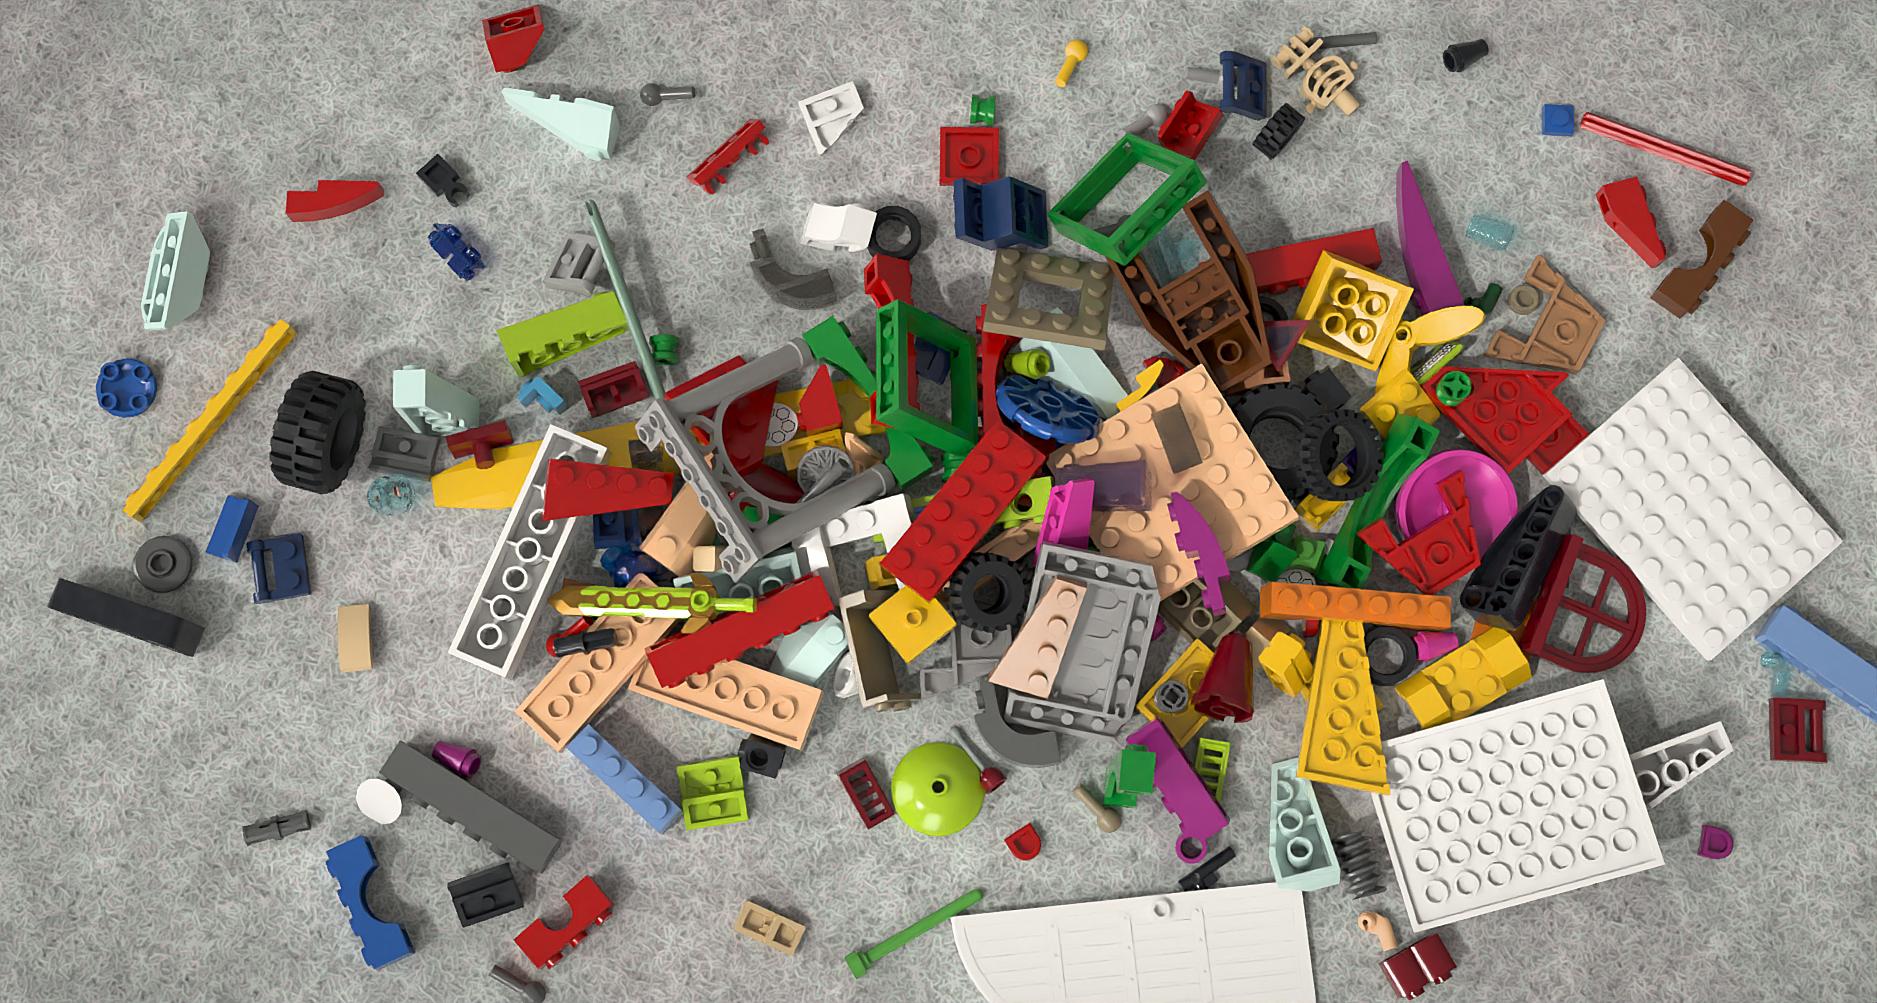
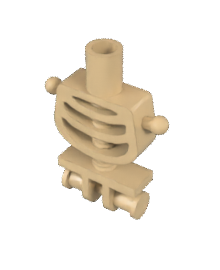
M1304 26L1297 36L1293 35L1289 39L1292 45L1290 47L1282 45L1280 47L1281 52L1270 60L1279 70L1283 69V65L1288 60L1293 64L1283 74L1286 79L1300 66H1303L1305 71L1307 70V74L1300 86L1301 95L1310 102L1305 107L1307 113H1313L1315 106L1324 110L1333 101L1349 116L1361 104L1346 89L1355 78L1351 71L1358 69V63L1352 61L1347 66L1340 57L1335 55L1322 58L1315 63L1310 57L1321 47L1323 41L1319 38L1308 48L1305 44L1314 38V34L1309 28ZM1295 50L1302 55L1300 58L1294 53ZM1325 65L1334 66L1327 72L1321 69V67ZM1335 74H1340V75H1341V76H1339L1338 78H1336L1335 80H1332V78H1330L1331 76H1333V75H1335ZM1310 76L1317 81L1312 90L1308 86ZM1322 85V88H1324V92L1319 97L1317 92L1319 87Z

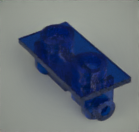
M433 224L436 230L428 235L429 245L442 259H447L451 253L454 255L447 264L460 279L464 278L466 281H469L475 276L473 271L475 268L484 269L486 267L480 260L481 254L474 247L466 245L461 239L462 233L452 224Z

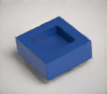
M1544 104L1542 107V135L1572 137L1574 134V106Z

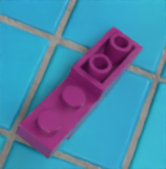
M1177 491L1172 492L1173 502L1167 503L1171 522L1178 521L1180 532L1174 533L1178 551L1185 550L1187 559L1200 558L1194 560L1198 579L1204 578L1207 587L1206 590L1201 591L1205 609L1212 608L1214 616L1227 614L1220 583L1231 581L1232 579L1221 547L1211 528L1194 506Z

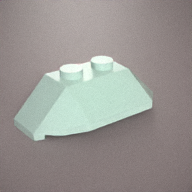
M187 211L167 214L165 219L166 225L159 232L152 248L141 302L142 316L145 321L144 329L149 331L172 328L199 310L203 299V288L209 269L210 250L193 214Z

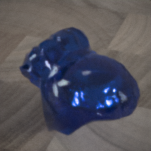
M626 544V547L615 546L605 550L600 559L602 567L609 571L610 576L613 577L614 587L625 588L639 573H644L646 576L656 575L659 567L655 559L643 551L632 550L629 544Z

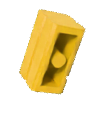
M1277 632L1269 643L1270 647H1266L1258 659L1271 684L1290 697H1296L1304 687L1303 682H1307L1313 674V666L1310 662L1312 655L1304 649L1306 643L1297 635L1290 633L1288 636L1283 632Z

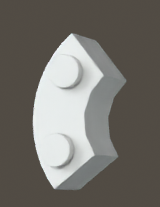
M824 202L814 203L809 210L800 243L829 251H835L836 246L849 247V252L864 250L868 247L877 213L870 211L868 206L859 203L840 207Z

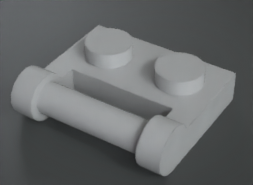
M566 233L543 280L548 289L578 292L587 297L592 295L595 289L594 281L604 263L596 236ZM610 240L612 248L614 249L615 243L612 240ZM592 250H596L583 278L579 279Z

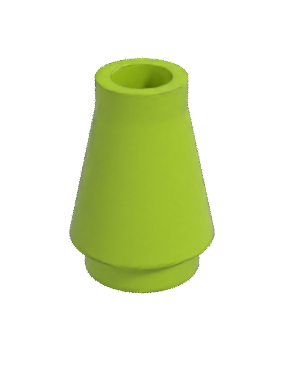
M1032 349L1016 354H1008L1005 357L1004 366L1009 372H1016L1033 379H1039L1048 373L1050 359L1042 350Z

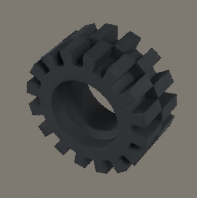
M1285 103L1268 120L1252 145L1270 160L1274 159L1300 129L1299 127L1304 123L1305 117L1288 103Z

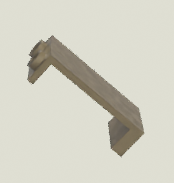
M861 590L838 598L862 708H875L876 712L891 709L894 712L906 710L912 707L911 702L921 700V693H899L888 640L869 618V614L898 591Z

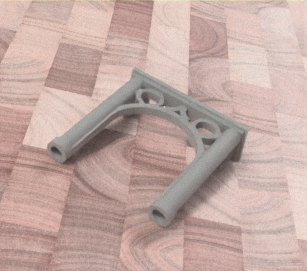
M799 337L785 342L780 349L669 401L666 399L662 400L661 398L655 399L634 426L639 439L647 445L651 452L655 451L664 442L667 453L675 459L681 469L683 478L693 487L698 495L701 506L713 518L718 532L729 543V546L718 557L721 560L724 571L731 576L735 583L740 581L764 555L876 495L883 496L889 493L895 487L894 476L886 465L878 463L808 501L790 504L763 496L749 486L733 467L722 439V421L728 405L761 387L810 365L812 361L811 350L808 344ZM717 406L712 420L699 415ZM698 426L709 433L710 444L704 446L697 443L690 432V427ZM711 452L714 455L710 459L712 470L704 459V456H708ZM724 488L729 490L731 494L736 491L738 495L731 501ZM740 502H747L757 507L758 522H751L744 517L739 508ZM769 512L784 515V517L769 525L767 524Z

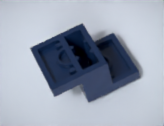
M1010 176L983 185L965 178L953 181L954 229L957 239L990 251H996L997 248L1003 249L1020 243L1035 249L1048 248L1045 190Z

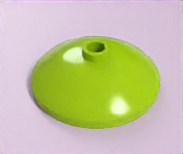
M944 742L920 745L907 753L895 769L891 783L894 807L900 818L919 833L929 836H947L957 833L975 819L983 804L985 790L979 782L981 770L968 753L958 746ZM935 782L943 783L944 790L941 793L933 791L932 785Z

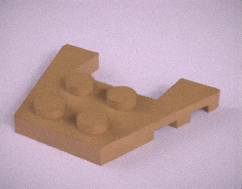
M1537 255L1523 281L1550 294V298L1526 343H1523L1498 329L1483 355L1489 358L1577 374L1606 320L1579 293L1576 294L1565 283V279L1546 264L1547 261L1542 256Z

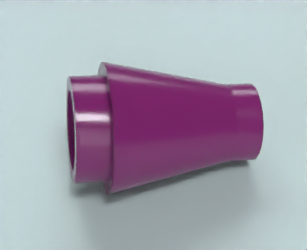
M442 740L437 742L432 751L433 758L439 760L460 778L473 777L481 764V755L477 754L475 749L449 744Z

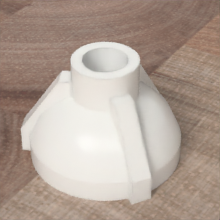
M850 652L845 653L840 658L834 676L835 696L841 698L859 693Z

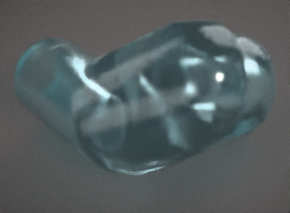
M1765 651L1761 655L1760 663L1764 668H1771L1773 679L1770 693L1785 697L1790 678V669L1782 654L1776 651L1772 653Z

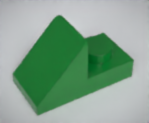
M1290 524L1255 545L1246 571L1269 582H1275L1298 556V552L1289 548L1296 526Z

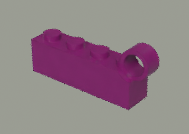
M1160 715L1129 734L1125 739L1128 743L1125 748H1128L1129 744L1148 746V752L1156 753L1153 788L1157 786L1164 795L1161 801L1170 814L1175 812L1182 822L1179 824L1182 833L1176 842V853L1186 863H1198L1207 853V838L1227 826L1230 822V817ZM1194 837L1201 842L1202 851L1194 856L1188 855L1182 849V841L1185 838Z

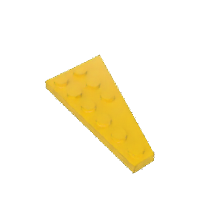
M1322 620L1295 777L1390 796L1391 792L1387 782L1386 762L1382 752L1381 732L1374 690L1369 673V659L1366 655L1363 623Z

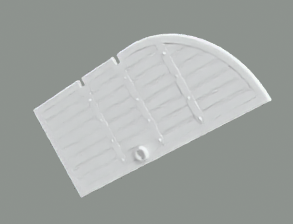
M1277 882L951 917L955 942L963 964L974 984L989 1003H1316L1302 891L1278 888Z

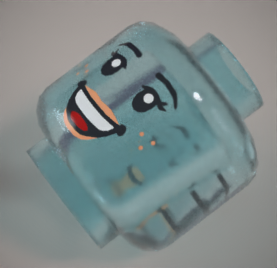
M403 475L378 477L372 482L367 491V501L370 507L381 516L404 514L411 509L415 499V489L411 482Z

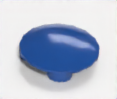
M129 358L104 364L96 384V395L100 407L113 416L122 418L138 416L146 411L154 402L157 393V381L152 370L141 361Z

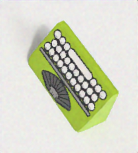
M1452 341L1434 346L1410 367V373L1418 384L1422 386L1443 366H1447L1463 350V346Z

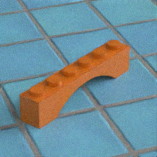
M1270 582L1260 587V618L1352 621L1388 625L1406 630L1439 632L1451 628V597Z

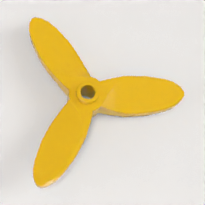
M1456 306L1430 312L1411 323L1405 321L1401 316L1381 364L1376 381L1375 394L1403 369L1410 371L1413 353L1419 346L1438 345L1461 338L1480 327L1484 322L1485 313L1473 306Z

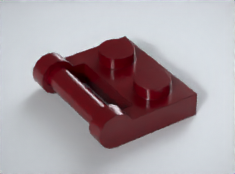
M1774 697L1769 699L1770 761L1828 763V755L1824 753L1823 711H1826L1825 700ZM1804 710L1810 711L1811 752L1805 751Z

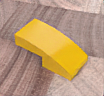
M1161 360L1135 376V380L1140 388L1116 403L1120 412L1145 398L1150 393L1164 369Z

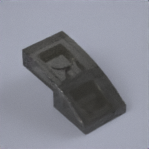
M1180 403L1151 413L1174 474L1203 463Z

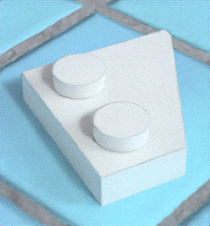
M853 81L798 102L819 156L823 155L864 110Z

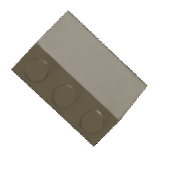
M1200 578L1160 601L1157 612L1190 644L1198 638L1213 652L1221 638L1229 635L1256 606L1230 581L1220 583L1227 614L1214 616L1212 608L1205 609L1201 591L1206 590L1207 587L1205 579Z

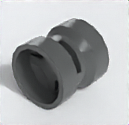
M1170 680L1155 689L1153 701L1159 711L1174 713L1186 706L1188 691L1182 683Z

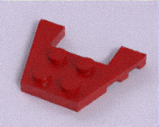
M1456 470L1434 484L1449 512L1397 544L1384 519L1381 518L1356 532L1366 544L1424 595L1437 593L1481 565L1475 530L1470 520L1469 498L1466 496L1464 488L1465 476L1461 470Z

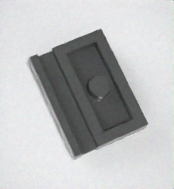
M379 426L371 454V464H369L368 469L374 472L430 482L431 471L435 465L441 440L434 436Z

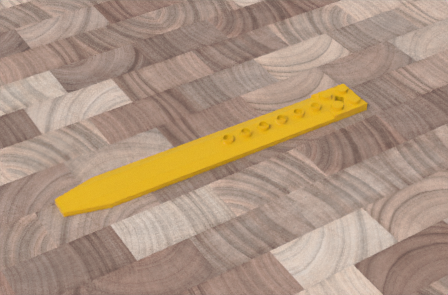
M850 378L845 381L832 383L843 420L844 429L840 430L843 442L845 441L844 436L846 432L855 434L859 438L886 433L884 426L871 424L870 399ZM807 388L778 393L775 396L774 403L788 406L796 415V413L801 412L799 402ZM638 421L574 433L607 447L612 453L608 463L609 466L674 473V475L682 474L675 459L667 453L664 442L655 451L651 452L647 445L639 439L637 430L634 427ZM798 425L795 435L789 441L808 437L807 431H800ZM690 430L696 442L700 445H704L700 441V439ZM543 440L493 449L495 465L488 469H478L473 457L431 476L435 506L495 510L513 507ZM781 445L765 447L764 457L783 454Z

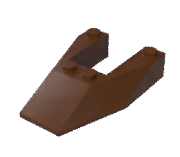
M1207 190L1186 203L1182 208L1211 258L1166 286L1161 287L1141 250L1126 266L1107 257L1106 259L1147 332L1190 370L1202 364L1220 393H1223L1272 364L1254 269L1218 202Z

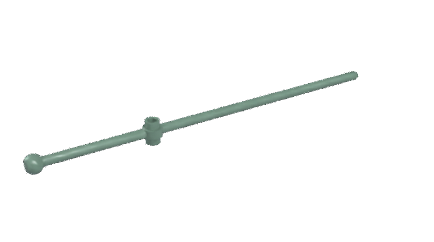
M590 199V204L587 201L585 202V209L654 398L664 400L665 389L596 202ZM717 531L712 546H722Z

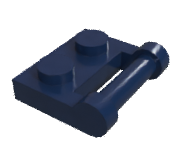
M1235 51L1221 52L1220 64L1223 65V99L1220 100V111L1236 113L1257 121L1267 118L1266 62ZM1234 66L1237 67V99H1235Z
M302 534L268 540H255L246 543L247 553L251 554L256 593L253 594L254 604L311 595L304 537ZM272 550L277 590L268 591L263 553Z

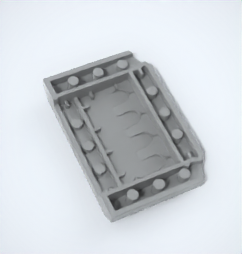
M1043 541L1038 555L1023 624L1029 619L1035 610L1036 604L1056 575L1087 583V590L1048 699L1008 687L1003 721L1110 743L1119 728L1132 717L1160 603V595L1151 563Z

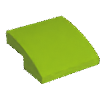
M733 755L677 765L686 831L749 820L742 770L740 769V757Z

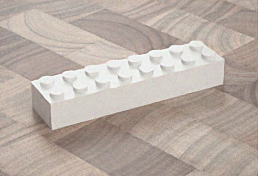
M550 424L448 651L449 654L506 678L513 679L545 607L547 598L553 589L585 517L577 516L542 521L548 459L608 465L612 453L607 447Z

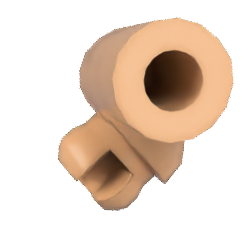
M1365 911L1359 916V927L1364 931L1378 935L1383 951L1398 947L1392 925L1387 917L1373 911Z

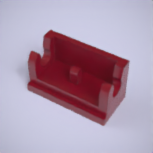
M636 361L578 381L592 418L649 398Z

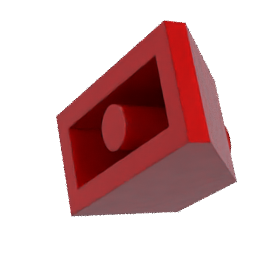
M826 364L821 365L799 402L801 412L796 413L800 431L806 430L808 436L836 429H844Z

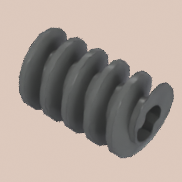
M1365 830L1339 836L1331 840L1332 844L1342 845V848L1337 850L1335 855L1337 857H1345L1346 859L1339 864L1340 869L1349 870L1342 877V881L1352 882L1353 885L1345 890L1347 894L1356 895L1352 900L1379 894L1387 890L1386 886L1376 885V882L1383 878V874L1372 872L1380 864L1378 861L1369 860V857L1375 854L1376 850L1365 848V845L1373 840L1370 836H1362Z

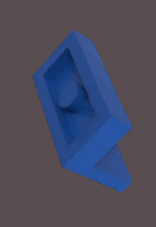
M227 495L206 553L237 563L259 506L250 499L243 498L242 500Z

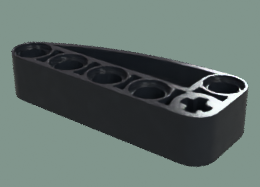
M1546 487L1528 502L1496 537L1480 560L1481 565L1475 568L1460 595V604L1476 622L1503 630L1516 629L1523 622L1576 514V506L1561 487Z
M62 578L58 579L47 605L48 608L190 657H194L205 630L204 627L176 615Z

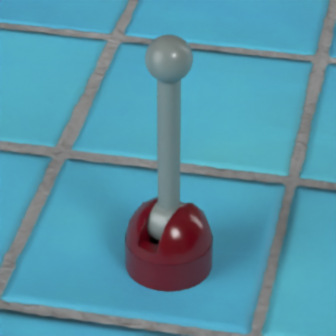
M952 727L949 731L950 737L957 739L982 771L979 780L982 788L987 794L994 792L1006 782V776L996 767H986L961 736V729Z

